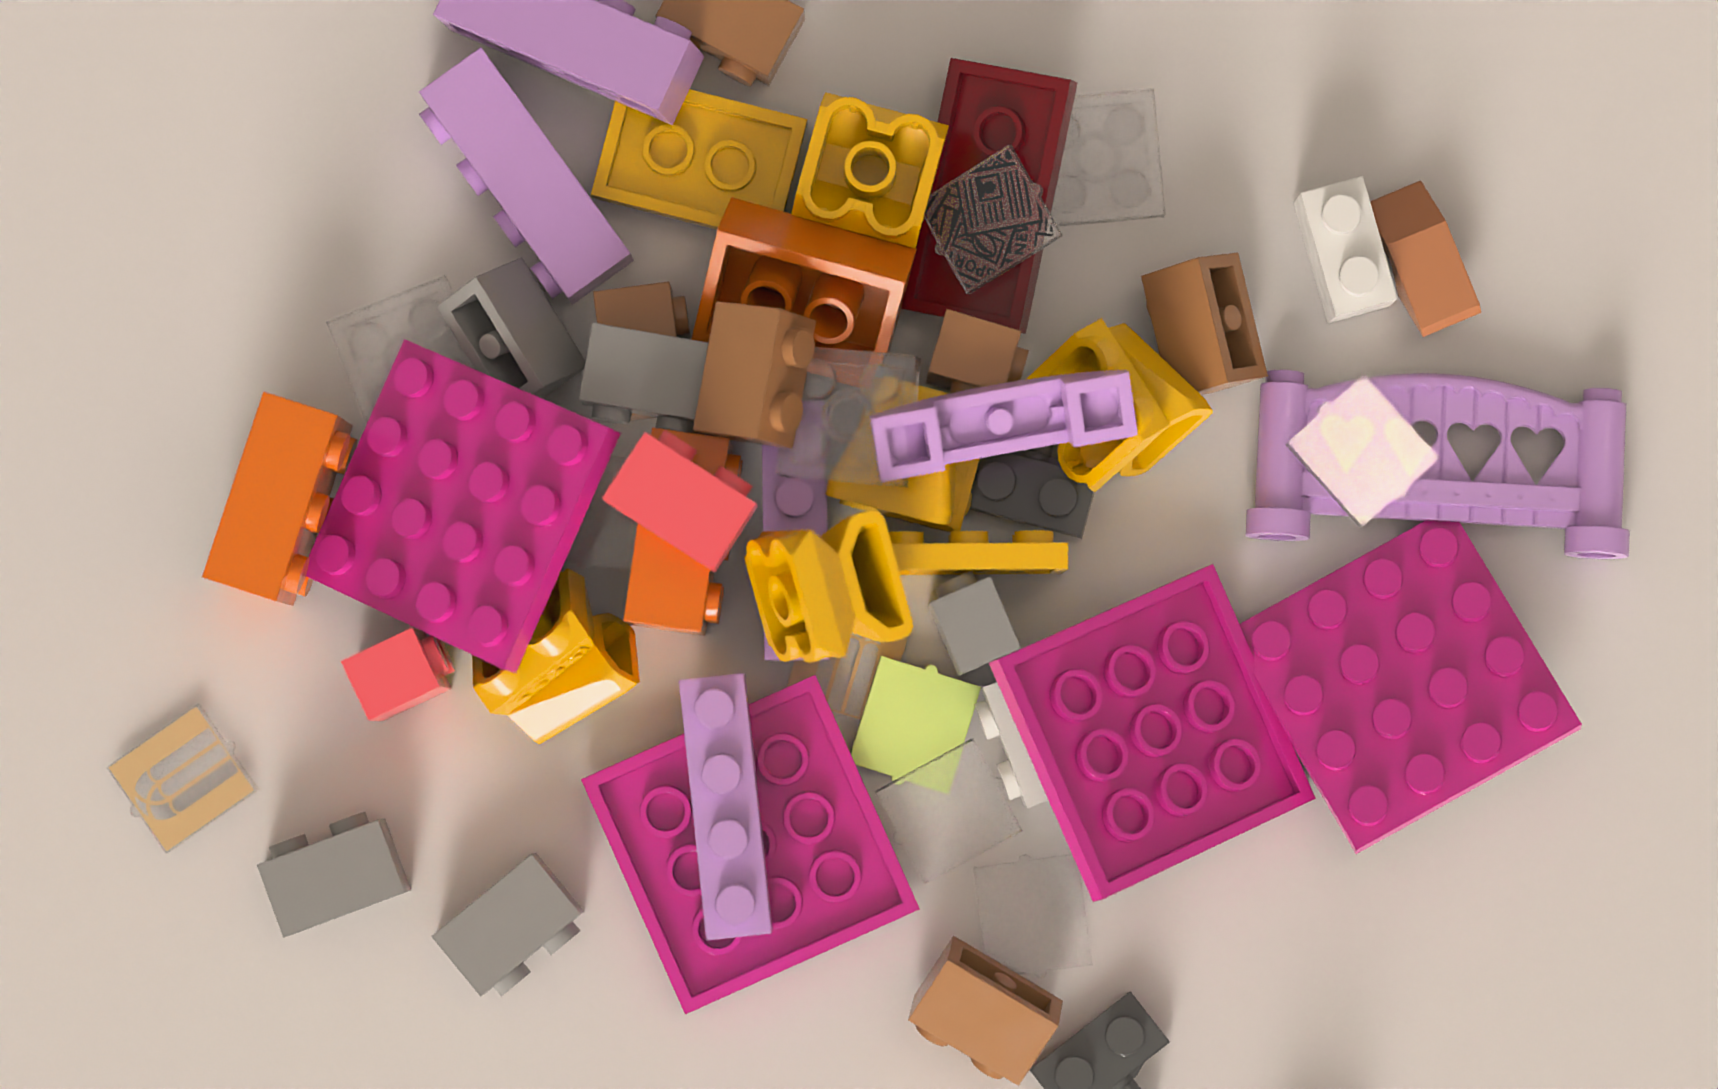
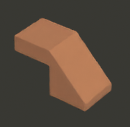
M1420 180L1370 201L1384 252L1391 262L1398 296L1422 337L1482 313L1480 303L1447 222L1422 181Z

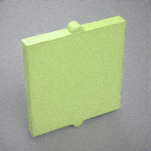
M880 655L850 751L855 765L890 775L892 782L895 784H901L906 780L949 793L975 709L974 704L977 703L981 686L939 674L937 667L931 664L923 669Z

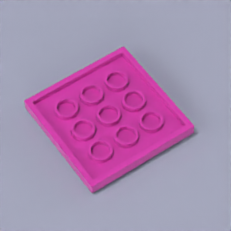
M404 339L308 556L310 561L306 577L499 668L516 673L621 433Z
M1424 521L1240 623V627L1255 658L1253 674L1299 758L1356 854L1579 731L1582 723L1460 522Z
M1213 564L989 662L1093 902L1103 900L1316 799L1290 739L1253 674L1255 658Z
M816 675L749 704L773 926L771 934L706 941L684 733L581 779L685 1014L920 910Z

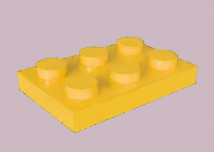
M689 89L673 125L615 101L591 197L716 230L731 197L785 212L808 120Z
M920 531L889 532L900 575H962L973 571L974 575L1063 574L1068 569V542L1053 543V531H1014L1012 543H989L988 531H952L948 535V543H924V532Z

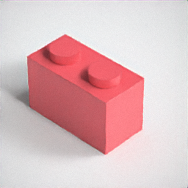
M664 430L658 440L644 432L602 499L708 569L716 572L758 507L754 501L747 497L753 486L722 466H719L715 474L712 475L691 462L698 451Z
M415 628L403 631L341 661L360 704L370 721L383 722L452 689L446 675L454 672L455 668L442 640L432 635L427 637L425 632Z

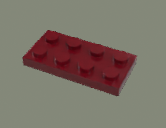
M950 58L937 121L938 123L949 125L928 204L934 195L937 194L924 215L916 244L917 250L901 309L944 317L946 309L1020 330L1021 333L1026 334L1046 236L1038 235L1037 245L1034 247L1035 232L1047 233V231H1044L1045 217L1049 224L1078 82L1066 78ZM1007 149L1010 152L1013 159L1007 160L1005 158V152ZM1000 153L1001 159L1008 163H1016L1013 166L969 174L981 165H983L982 168H984L985 164H987V167L993 166L995 161L1003 164V162L996 159ZM1011 170L1013 175L1020 218L1017 217L1014 195L1009 171ZM1015 170L1018 171L1026 217H1023ZM1004 172H1006L1008 179L1010 196L1015 219L1013 220L1011 216ZM999 173L1004 198L979 202L975 177ZM997 176L980 179L983 184L988 181L996 184L994 192L985 193L982 199L1001 196ZM1023 177L1027 183L1033 216L1029 215ZM968 179H971L979 227L976 225ZM963 180H965L973 228H971L970 226V220L962 182ZM958 181L968 234L1040 220L1037 202L1043 211L1042 218L1044 223L1041 225V231L1038 230V223L1033 224V226L1026 225L1028 231L1016 232L1018 233V238L1023 234L1022 238L1025 239V234H1028L1027 242L1017 241L1015 233L1011 254L1008 253L1006 256L1007 259H1012L1013 261L1008 264L1005 262L1003 267L1000 268L1013 228L1001 230L1007 234L1006 237L997 232L988 233L1005 241L998 263L994 264L951 245L959 222L963 223L961 212L946 251L944 247L949 237L953 211L947 209L942 236L939 235L944 207L940 208L938 219H933L931 223H938V235H936V226L932 227L929 221L947 191L945 188L949 187L952 189L950 193L957 195V189L950 185ZM949 195L943 203L957 210L960 205L958 198ZM1000 200H1002L1005 221L1002 220ZM989 202L991 206V212L994 223H991L990 221V215L987 203ZM993 202H996L999 222H996ZM981 204H984L987 219L986 225L984 222ZM962 225L960 227L958 236L961 234H965L964 226ZM983 234L976 236L980 243L984 245V248L987 247V250L992 253L995 252L994 245L988 236ZM966 236L956 239V245L977 253L970 242L961 241ZM974 238V244L977 247V249L983 254L990 255L989 253L983 252V250L978 248V245H976V240ZM994 239L997 252L994 257L989 259L996 261L1002 243ZM1015 243L1027 244V247L1020 251L1025 252L1024 254H1014L1015 250L1020 248V246H1015ZM952 251V252H954V253H953L952 258H951V260H950L949 255H950V252ZM957 254L960 255L961 260L963 256L966 257L962 269L955 265V261L958 260ZM974 260L976 262V269H983L985 265L986 269L983 277L976 275V269L973 272H968L965 268L966 261ZM969 262L968 268L972 269L974 267L973 262ZM993 268L995 272L993 273V271L990 270L991 275H988L987 269ZM957 271H960L980 281L976 283L968 278L959 275ZM964 283L971 285V287H966Z

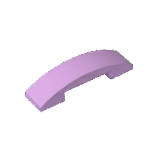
M1127 370L1074 373L990 385L909 403L870 416L876 462L881 482L946 471L945 464L1070 442L1073 447L1138 436L1130 375Z

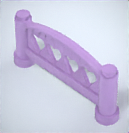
M1292 370L1267 371L1268 377H1266L1265 383H1262L1260 386L1255 508L1247 509L1246 537L1272 541L1310 539L1311 514L1559 528L1565 529L1564 555L1587 559H1622L1629 557L1630 530L1622 528L1626 403L1622 402L1621 390L1609 388L1583 390V401L1569 403L1558 397L1526 387L1464 375L1435 373L1394 374L1350 380L1317 389L1308 388V385L1304 384L1303 372ZM1337 416L1345 423L1353 418L1361 417L1368 420L1372 425V438L1346 474L1343 473L1320 433V423L1325 417ZM1390 420H1401L1409 427L1415 422L1426 421L1432 424L1436 430L1434 444L1409 478L1383 435V428ZM1455 423H1463L1469 426L1472 431L1480 425H1491L1500 435L1498 447L1473 481H1471L1447 439V431ZM1528 427L1536 435L1543 429L1552 428L1557 430L1563 437L1562 450L1536 485L1511 444V434L1515 428Z

